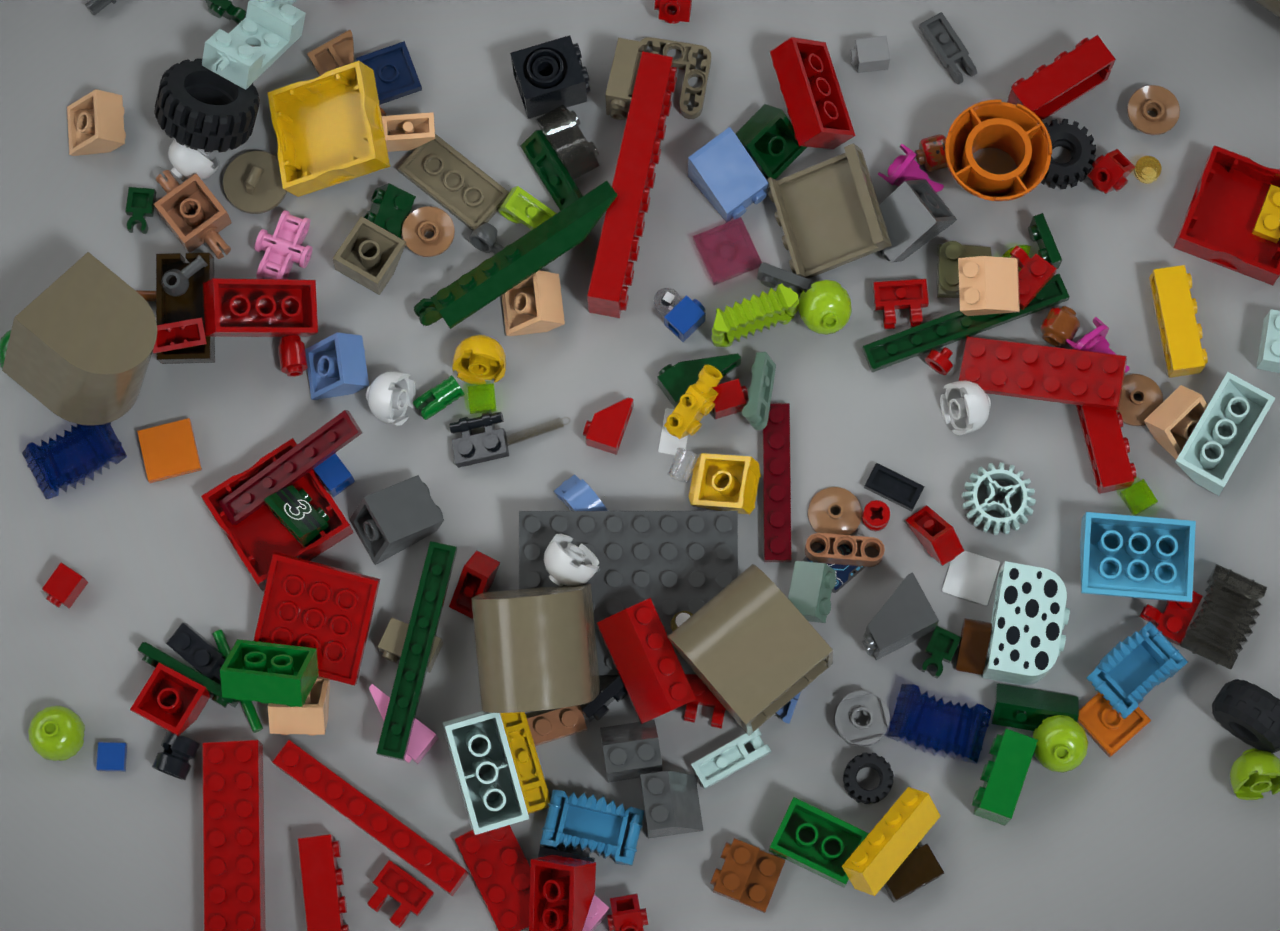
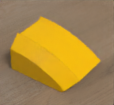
M701 453L693 469L688 496L690 504L717 511H738L739 514H751L755 508L758 483L761 477L759 463L751 456Z

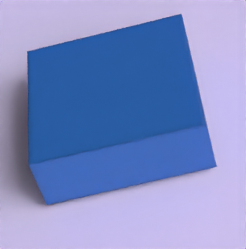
M98 742L96 770L126 772L127 744Z

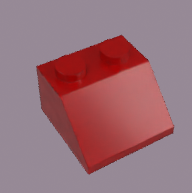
M158 663L130 708V711L179 736L197 720L211 696L206 687Z

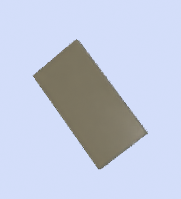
M436 134L434 140L415 148L398 167V172L472 231L482 224L488 223L500 209L509 194V191Z

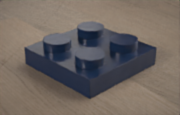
M405 41L356 58L357 61L374 70L379 105L422 90Z

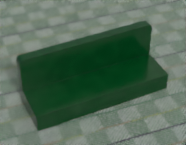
M1000 683L996 686V700L991 724L1035 731L1043 723V720L1056 715L1069 716L1074 721H1078L1079 698L1077 696Z

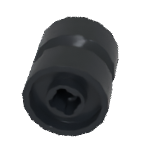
M167 731L161 744L164 750L157 753L152 768L175 778L186 780L191 768L189 760L195 758L200 743Z

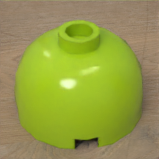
M830 280L818 281L811 284L812 288L807 290L806 293L803 291L800 294L798 312L808 329L818 334L828 335L838 332L848 323L852 313L851 299L847 290L841 287L840 283Z
M62 706L46 707L39 711L31 720L28 729L29 741L34 751L44 759L64 761L76 755L82 748L85 725L80 716L70 708Z
M1056 715L1043 720V723L1033 732L1032 737L1038 740L1034 754L1042 766L1052 772L1064 773L1074 770L1081 765L1087 755L1088 748L1085 729L1069 716Z
M1256 748L1244 751L1233 763L1230 770L1231 785L1234 793H1236V797L1243 800H1258L1264 798L1261 793L1271 790L1272 795L1280 792V759L1271 752Z

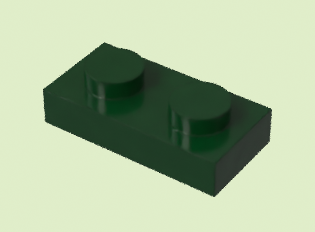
M1044 214L1035 215L1028 227L1029 235L1032 241H1036L1040 249L1038 250V255L1059 269L1062 258Z

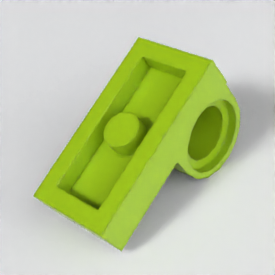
M519 186L511 189L498 210L507 220L516 224L522 223L531 230L557 214Z

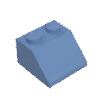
M337 332L305 349L311 400L351 395L369 386L362 335Z

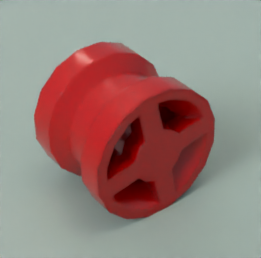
M879 500L869 502L865 506L862 515L865 527L871 531H880L887 526L890 519V509L887 504Z

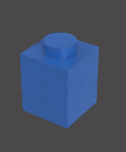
M686 295L664 317V325L684 342L705 322V308L697 299L692 301Z
M336 453L313 469L333 498L355 482L353 476Z

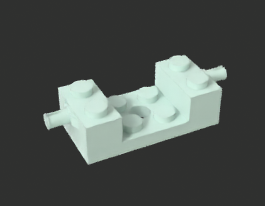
M250 0L244 20L229 34L219 29L205 42L202 66L246 90L302 36L306 13L292 6L297 0Z

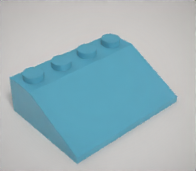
M1086 512L1081 519V593L1191 603L1196 521Z

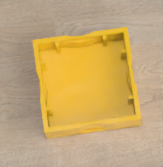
M356 61L327 71L317 78L299 81L267 92L272 124L278 141L277 155L284 190L300 197L390 167L374 70L367 65Z

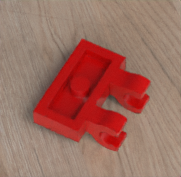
M1016 245L1010 252V258H1017L1018 267L1021 268L1018 273L1020 309L1024 310L1054 276L1057 268L1036 253L1032 258H1029L1027 253Z
M926 279L873 282L875 311L883 310L884 329H895V309L909 308L911 328L921 325V322H923L921 308L928 307L929 305Z
M1193 591L1191 603L1168 601L1163 613L1147 604L1139 617L1157 625L1156 628L1162 631V634L1168 641L1179 645L1203 596Z
M685 674L696 700L687 703L684 721L695 723L698 705L713 707L711 727L721 729L726 709L697 675Z
M389 860L372 882L378 889L367 904L378 912L388 896L396 900L401 905L392 915L390 921L398 928H401L411 912L419 916L433 897L434 892Z

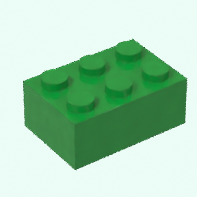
M237 639L220 669L222 697L256 701L264 704L273 703L290 707H303L318 677L317 648Z
M1007 728L1001 735L997 734L989 751V754L993 755L992 761L988 760L980 777V780L985 782L983 787L979 786V789L976 790L971 806L976 807L974 815L1004 826L1012 819L1038 742L1037 739Z
M793 797L769 847V852L844 888L849 878L842 865L869 833Z

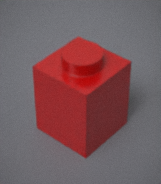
M739 378L712 387L719 393L713 401L715 406L712 411L715 419L742 412L747 404L746 402L749 401L747 388L745 385L741 386Z
M60 563L42 590L48 594L46 597L47 601L58 608L63 604L70 609L88 584V581L63 563Z

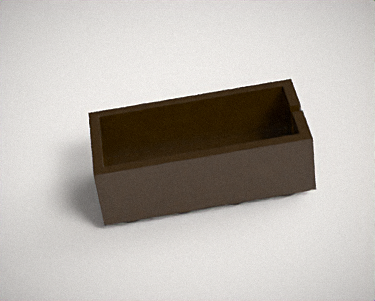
M180 253L156 254L157 325L202 318L205 332L203 283L214 278V257L210 253H185V258ZM200 254L208 265L189 278V287L183 295L177 297L168 295L161 285L163 275L172 269L183 270L197 259V256ZM171 277L169 279V285L172 286L176 284L177 278ZM206 337L207 344L159 352L157 353V360L161 364L215 363V337Z

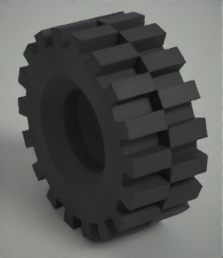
M1057 119L1052 120L1050 125L1047 122L1044 124L1050 135L1052 150L1055 147H1065L1071 152V159L1067 163H1058L1051 156L1049 169L1041 183L1044 185L1048 181L1050 182L1049 187L1055 189L1056 184L1060 185V189H1066L1068 184L1071 185V188L1077 186L1078 181L1082 182L1087 174H1089L1096 157L1094 155L1096 145H1092L1094 141L1092 134L1087 136L1088 129L1084 126L1080 130L1078 128L1079 123L1076 121L1073 122V125L1068 124L1069 119H1063L1060 124H1058Z

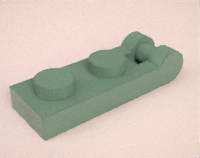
M767 352L756 353L755 363L751 368L752 382L748 388L749 401L742 410L743 416L750 421L751 426L755 430L764 429L768 423L776 364Z

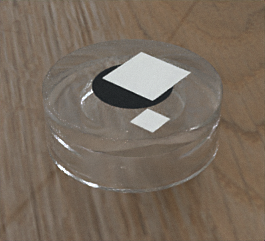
M672 288L660 289L654 297L656 311L665 316L680 302L678 292Z

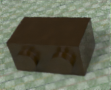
M918 843L885 883L884 887L893 903L944 874L928 843L922 847Z

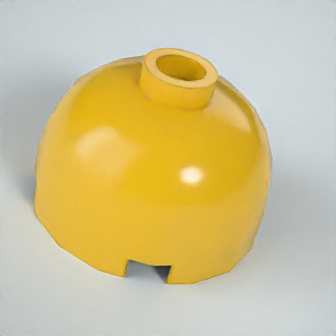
M486 335L470 336L465 338L456 347L452 369L458 372L457 377L470 384L486 385L485 380L494 379L495 383L504 377L506 355L501 344L495 339Z

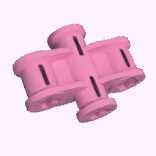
M284 210L273 235L268 234V231L265 229L259 232L255 242V251H265V254L257 270V279H288L294 262L298 263L301 268L307 267L313 248L309 245L306 247L302 246V243L309 231L311 222L309 218L305 217L302 219L290 215L289 211Z

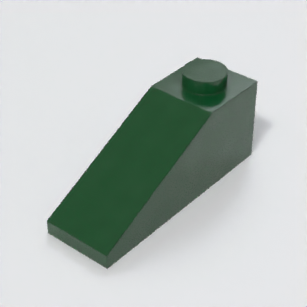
M736 353L682 361L674 366L669 364L659 371L657 385L674 408H676L680 402V397L686 393L690 385L698 381V374L704 365L714 366L724 377L741 365V356Z

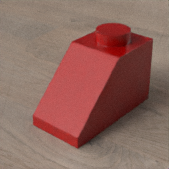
M628 397L595 413L592 421L587 420L583 431V436H586V445L617 455L634 407V399Z
M927 505L905 520L928 554L942 566L955 559L956 556L964 551L953 526Z
M476 550L463 567L449 607L473 619L471 598L489 591L501 562Z

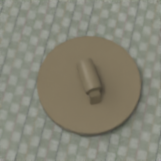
M264 151L243 153L228 165L224 173L223 188L226 197L235 208L242 212L250 214L268 212L277 207L287 194V191L282 186L278 158Z

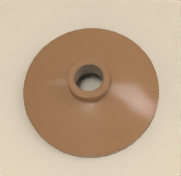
M1149 85L1138 89L1131 96L1127 106V113L1130 122L1137 130L1149 135H1160L1170 131L1176 125L1180 115V106L1175 95L1168 89ZM1148 111H1154L1156 116L1148 115Z
M432 206L421 207L411 212L405 219L402 227L403 240L406 241V246L410 251L422 257H433L442 254L450 247L455 235V228L451 217L442 209ZM431 231L434 233V236L426 238L425 233Z
M1131 374L1124 376L1119 410H1116V412L1121 413L1123 423L1131 426L1146 425L1144 420L1163 403V395L1159 386L1151 378L1144 375ZM1136 393L1140 394L1142 401H1136L1133 395Z
M829 487L821 490L812 498L808 508V519L816 533L852 535L859 527L862 518L861 505L856 496L840 487ZM833 507H838L841 513L833 515L830 510Z

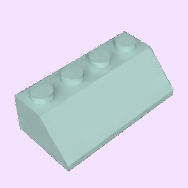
M1227 372L1175 463L1196 484L1219 496L1273 404L1275 397Z

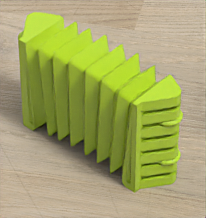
M781 283L778 284L776 291L770 288L768 294L763 290L759 297L753 294L750 301L746 298H743L741 304L735 301L733 308L727 305L724 311L717 308L716 318L712 327L713 334L711 338L713 345L716 347H729L733 344L734 339L740 342L741 336L747 339L748 332L754 336L756 329L762 333L764 326L770 330L771 324L776 327L778 322L783 325L788 324L798 311V294L792 288H787Z

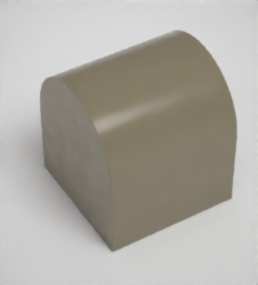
M87 252L14 317L2 371L50 411L64 420L81 425L110 423L125 415L133 407L139 396L157 338L155 315L148 302L137 291Z
M754 564L748 567L667 636L689 667L748 736L833 664V649L775 583Z
M591 584L484 592L471 598L481 708L483 712L515 713L559 709L589 703L601 693Z

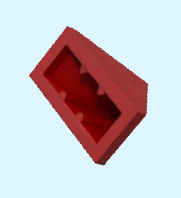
M202 318L157 325V338L153 353L207 344Z

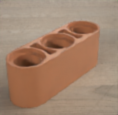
M814 533L810 535L805 545V555L810 561L863 567H875L882 561L885 551L884 544L878 538ZM818 542L824 546L825 550L821 553H815L811 550L810 545ZM848 545L852 550L851 554L841 555L837 550L838 546ZM867 547H874L879 552V555L871 558L865 554L864 550Z

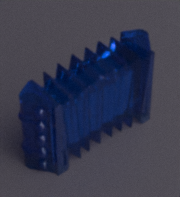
M111 422L102 425L77 424V427L71 425V432L64 430V437L56 434V440L49 437L48 443L41 439V446L31 442L22 452L28 464L27 467L33 472L38 488L41 489L45 499L58 496L59 488L67 492L68 485L76 489L77 482L85 485V478L94 481V472L102 475V466L110 470L109 462L118 464L127 457L122 447V442L116 436Z
M902 684L899 695L896 698V707L890 721L887 737L896 741L904 738L906 745L913 742L915 750L921 746L924 753L931 749L933 755L936 756L942 751L944 758L951 753L954 760L960 754L962 761L977 764L980 752L983 750L982 745L987 727H989L992 711L978 703L971 708L968 707L967 703L961 707L960 701L953 705L951 700L944 704L943 698H940L938 701H936L935 695L929 698L928 691L921 694L917 685Z

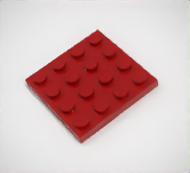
M275 552L272 555L254 641L317 648L318 676L355 686L360 672L381 579Z

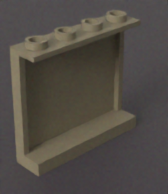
M854 143L844 147L845 153L777 181L771 177L768 178L770 186L767 189L771 201L775 202L777 209L775 218L778 225L782 226L784 232L782 241L786 250L790 252L792 258L789 260L790 268L796 275L809 279L892 246L862 149Z

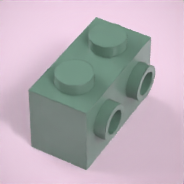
M795 561L788 599L808 622L826 623L827 615L831 611L830 598L832 589L836 585V571L825 563Z

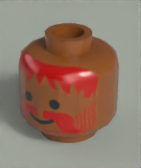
M938 134L922 139L919 142V149L915 150L917 163L923 165L929 172L947 168L945 158L946 137Z
M1067 306L1052 308L1041 324L1042 338L1055 347L1068 345L1066 340H1073L1080 328V322L1073 309Z

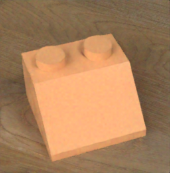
M95 89L67 106L69 155L109 153L125 144L126 132L124 130L122 95Z
M993 256L958 258L960 311L966 316L1020 312L1017 258Z
M539 270L502 295L506 336L548 332L565 324L559 274Z
M1180 385L1144 422L1153 438L1170 455L1177 459L1208 405L1202 394Z
M317 677L303 707L268 703L270 734L325 735L329 713L330 679Z

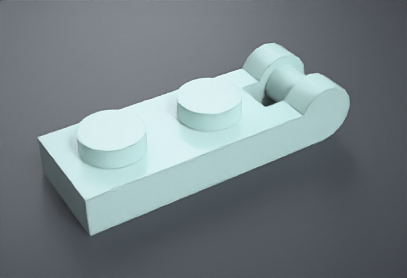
M759 728L750 736L745 733L691 764L704 790L772 752L768 744L765 745L763 743ZM751 742L755 751L748 753L744 745Z

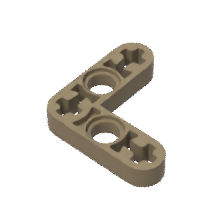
M652 37L642 39L640 42H644V52L648 46H652L653 51L651 53L659 54L660 47L664 48L663 55L665 56L672 49H677L681 52V57L673 60V67L685 70L679 103L680 113L687 119L698 118L703 110L710 72V50L705 46ZM698 54L703 55L700 70L696 69ZM692 77H699L703 83L700 87L693 88L688 84V81ZM690 95L695 96V107L692 111H689L686 106L689 105Z

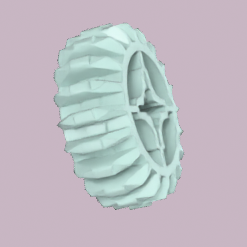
M1003 462L999 463L998 469H995L993 463H989L988 472L982 466L979 467V475L975 473L970 475L969 478L972 482L965 483L964 488L968 491L962 494L963 499L969 500L963 503V509H972L967 513V518L976 517L977 519L973 525L977 527L980 523H983V532L985 533L989 527H993L994 535H998L1000 528H1002L1005 535L1009 534L1010 526L1015 531L1019 530V522L1026 524L1028 519L1025 515L1031 516L1034 511L1029 506H1033L1036 503L1034 498L1029 497L1035 493L1034 488H1026L1031 483V480H1021L1024 474L1023 471H1019L1017 475L1014 474V465H1010L1008 470H1004L1005 465ZM996 480H1002L1008 482L1011 485L1007 487H1002L996 482ZM982 484H985L988 498L979 505L977 491ZM1018 493L1020 507L1013 514L1009 500ZM995 494H998V497L999 495L1005 496L1002 503L993 501ZM991 510L997 511L1002 517L1005 516V518L993 517L987 514V512Z

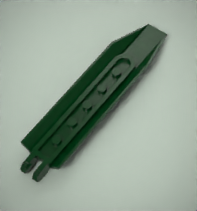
M605 181L512 244L507 245L491 258L484 260L479 266L463 274L447 287L439 290L430 297L431 299L423 298L414 307L415 314L420 317V323L423 326H429L443 318L451 329L584 241L618 196L609 182Z

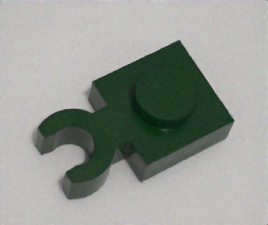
M205 0L208 11L218 18L223 16L228 20L232 19L237 24L246 18L247 12L242 8L234 6L229 0Z
M129 187L125 210L127 215H132L127 221L129 233H133V227L138 223L142 224L141 231L143 234L148 232V224L145 218L153 217L154 203L157 193L155 189Z
M936 626L925 650V653L932 656L924 661L921 671L925 672L927 666L935 665L937 668L935 678H939L943 672L942 660L948 663L951 662L961 636Z

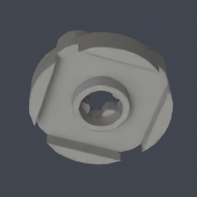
M855 691L846 695L838 704L834 723L838 734L847 744L867 747L879 742L886 734L890 723V713L886 703L881 698L868 691ZM858 712H863L865 716L869 715L870 720L866 721V726H861L860 723L855 722L854 719L858 717Z

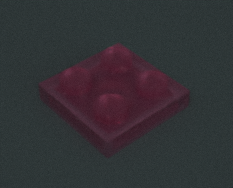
M741 217L693 236L694 244L713 286L759 268L762 263Z

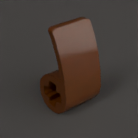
M964 618L960 650L956 664L957 671L983 674L992 623Z

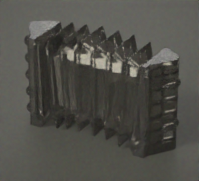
M1216 564L1207 580L1209 586L1205 591L1208 594L1204 597L1205 601L1201 604L1203 609L1198 612L1199 616L1189 625L1191 629L1187 630L1184 634L1180 647L1211 660L1216 665L1219 664L1231 670L1238 657L1237 653L1242 651V646L1248 642L1246 637L1253 633L1251 628L1257 624L1254 619L1260 615L1257 612L1262 606L1259 601L1264 597L1267 587L1255 582L1254 579L1251 580L1233 572L1232 569Z

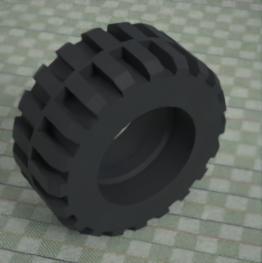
M188 59L183 60L180 64H174L162 75L154 113L161 129H165L166 135L170 138H175L177 143L181 145L186 144L190 146V149L194 150L203 149L204 152L212 153L213 150L226 152L229 148L231 150L238 148L252 135L260 99L253 83L245 90L202 66V59H195L194 61Z

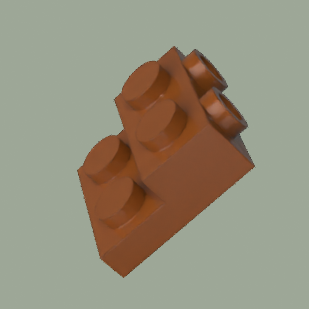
M734 838L732 844L726 842L720 858L725 859L722 870L716 868L710 882V884L715 885L713 893L765 913L786 860Z

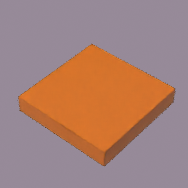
M190 418L137 431L149 483L202 470Z
M1098 693L1079 709L1077 723L1085 729L1088 735L1110 758L1143 729L1151 719L1139 706L1127 718L1123 719L1120 716V712L1118 713L1115 709H1112V706L1109 704L1110 701L1106 700L1103 694Z

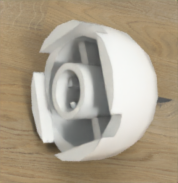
M176 139L173 140L169 147V161L174 166L171 171L181 180L189 179L194 174H197L203 181L208 179L221 166L217 158L212 161L208 157L209 152H204L203 149H190V146L186 144L181 145L177 143Z
M395 371L380 374L368 387L366 399L368 400L371 413L381 422L399 426L404 424L409 418L405 413L408 406L413 409L416 395L415 382L409 379L410 374Z
M966 380L949 383L944 386L947 389L945 394L940 396V406L945 423L949 424L951 421L952 426L955 428L951 431L961 436L980 429L988 420L991 406L990 398L978 384Z
M556 534L549 543L544 553L546 570L550 574V580L559 586L583 585L593 577L600 567L598 566L599 560L585 545L581 543L577 547L571 543L574 538L564 534Z

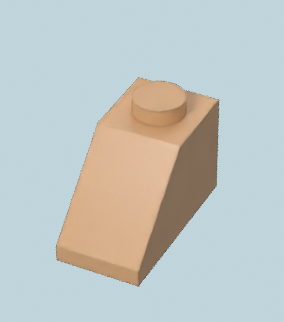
M434 112L381 116L387 152L413 150L435 139Z

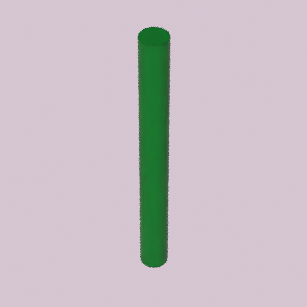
M218 630L212 633L219 651L226 656V659L231 650L223 630ZM240 700L253 733L261 731L263 726L253 702Z

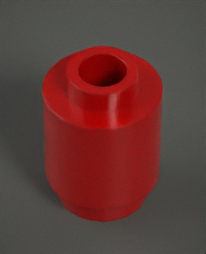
M297 335L281 338L280 345H278L281 371L287 373V376L290 377L302 375L303 371L308 368L304 342Z

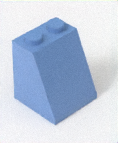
M730 127L688 157V177L726 222L732 218L734 220L740 218L746 212L748 206L752 203L758 204L766 198L768 192L767 180Z

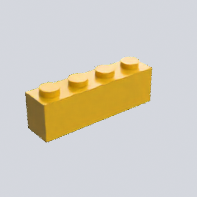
M1185 265L1153 269L1149 280L1168 376L1171 378L1200 374L1208 362L1206 349L1201 347L1200 339H1202L1203 333L1201 324L1196 322L1197 302L1195 298L1191 297V274L1186 273Z
M908 787L842 865L854 889L876 896L941 817L929 793Z

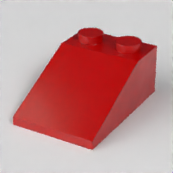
M556 855L531 859L529 931L583 930L595 893L596 862Z

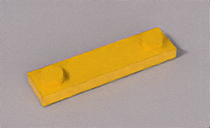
M525 712L500 713L527 812L531 814L547 809L550 803V796Z

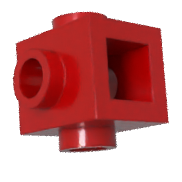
M655 0L654 10H659V20H664L667 23L689 22L692 0Z
M1116 149L1105 156H1099L1092 163L1094 169L1087 176L1099 191L1105 194L1113 190L1118 192L1128 183L1126 177L1135 169V166Z
M638 894L610 898L612 914L607 915L609 931H644L643 926L648 925L646 908L640 909Z

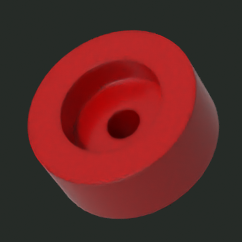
M946 347L941 352L932 350L925 358V361L939 374L947 375L953 367L949 360L953 353Z

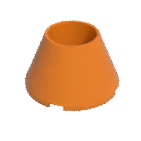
M998 99L976 103L964 110L954 120L946 138L945 158L953 178L966 191L985 200L1009 201L1030 193L1042 182L1051 162L1052 144L1047 128L1034 112L1018 103L1015 105L1001 102ZM983 148H998L1007 152L1013 158L1017 168L1006 174L989 173L976 163L973 154Z

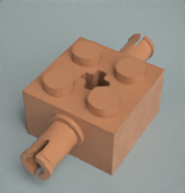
M169 170L163 171L168 181L159 174L156 181L167 194L155 202L154 206L186 250L191 253L206 243L217 259L224 257L219 247L227 255L231 248L219 235V232L232 223L227 211L200 177L194 174L182 184H179Z

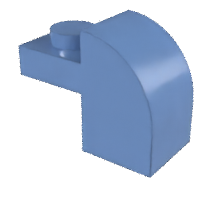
M575 474L554 490L557 497L571 511H608L592 488Z

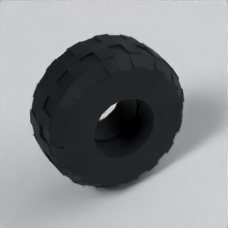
M1235 679L1225 683L1212 703V714L1216 721L1232 735L1258 750L1271 753L1280 751V699L1245 680Z

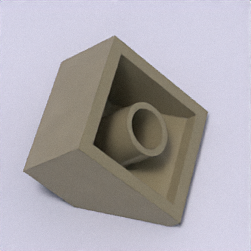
M361 216L333 257L335 270L380 295L394 275L406 241Z

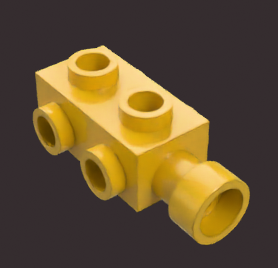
M704 365L698 374V381L689 386L686 393L680 397V402L672 414L667 417L664 426L671 435L679 439L689 434L693 436L702 426L700 421L703 416L708 415L714 408L715 403L713 401L719 393L712 387H716L723 376L712 365Z

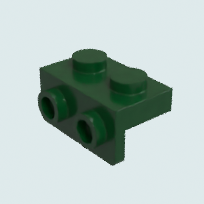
M390 183L379 188L377 187L371 197V202H373L371 209L365 214L364 218L401 238L404 221L410 214L416 196Z

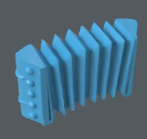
M1150 621L1139 632L1135 631L1130 637L1127 636L1123 642L1120 641L1100 660L1095 670L1086 679L1092 682L1095 691L1103 694V697L1110 701L1109 704L1112 706V709H1115L1118 713L1120 712V716L1125 719L1144 700L1143 698L1156 685L1158 686L1169 677H1173L1188 661L1182 656L1179 649H1176L1167 640L1162 631H1159Z
M552 790L544 828H542L543 833L540 845L557 849L563 844L565 850L570 845L574 850L580 846L581 851L588 847L591 853L597 851L598 856L604 854L605 859L612 856L615 864L633 865L640 830L643 827L644 810L629 807L625 810L623 803L616 808L614 800L607 805L604 796L597 801L594 794L587 799L585 793L577 798L573 792L568 798L565 791Z

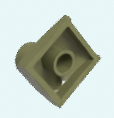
M956 241L938 244L937 298H959L958 258L992 256L991 247L962 245Z

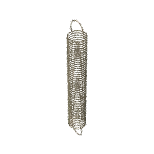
M553 420L547 428L546 426L549 422L543 429L544 424L541 427L539 425L536 429L535 427L532 430L530 428L527 432L526 430L523 433L521 431L518 435L516 433L511 438L508 446L543 433L545 434L548 431L559 429L566 424H562L563 421L561 423L559 421L556 425L554 423L551 426L554 422Z

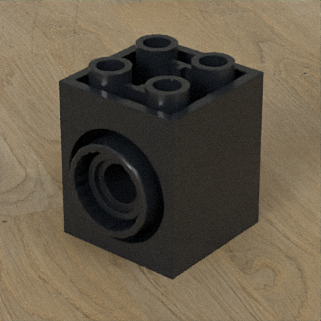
M570 35L510 53L513 75L528 119L587 102V92L590 91L588 72L586 67L582 66L580 59L582 55L578 43L573 44Z

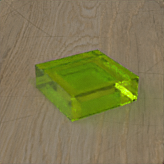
M494 383L467 386L470 414L497 411Z
M1144 479L1120 492V496L1133 516L1145 511L1158 502Z

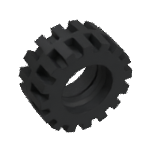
M862 753L855 756L847 764L843 775L844 788L847 790L848 795L854 798L856 802L864 804H875L883 800L890 792L894 781L891 765L885 761L884 757H880L876 753ZM870 767L878 772L880 782L876 788L866 790L859 786L856 777L862 768Z

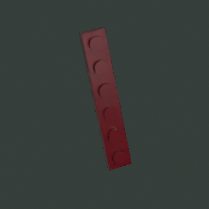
M770 403L768 423L763 429L764 562H791L790 403Z
M348 410L342 411L219 501L231 524H239L265 505L264 499L267 496L292 485L362 434L361 429Z

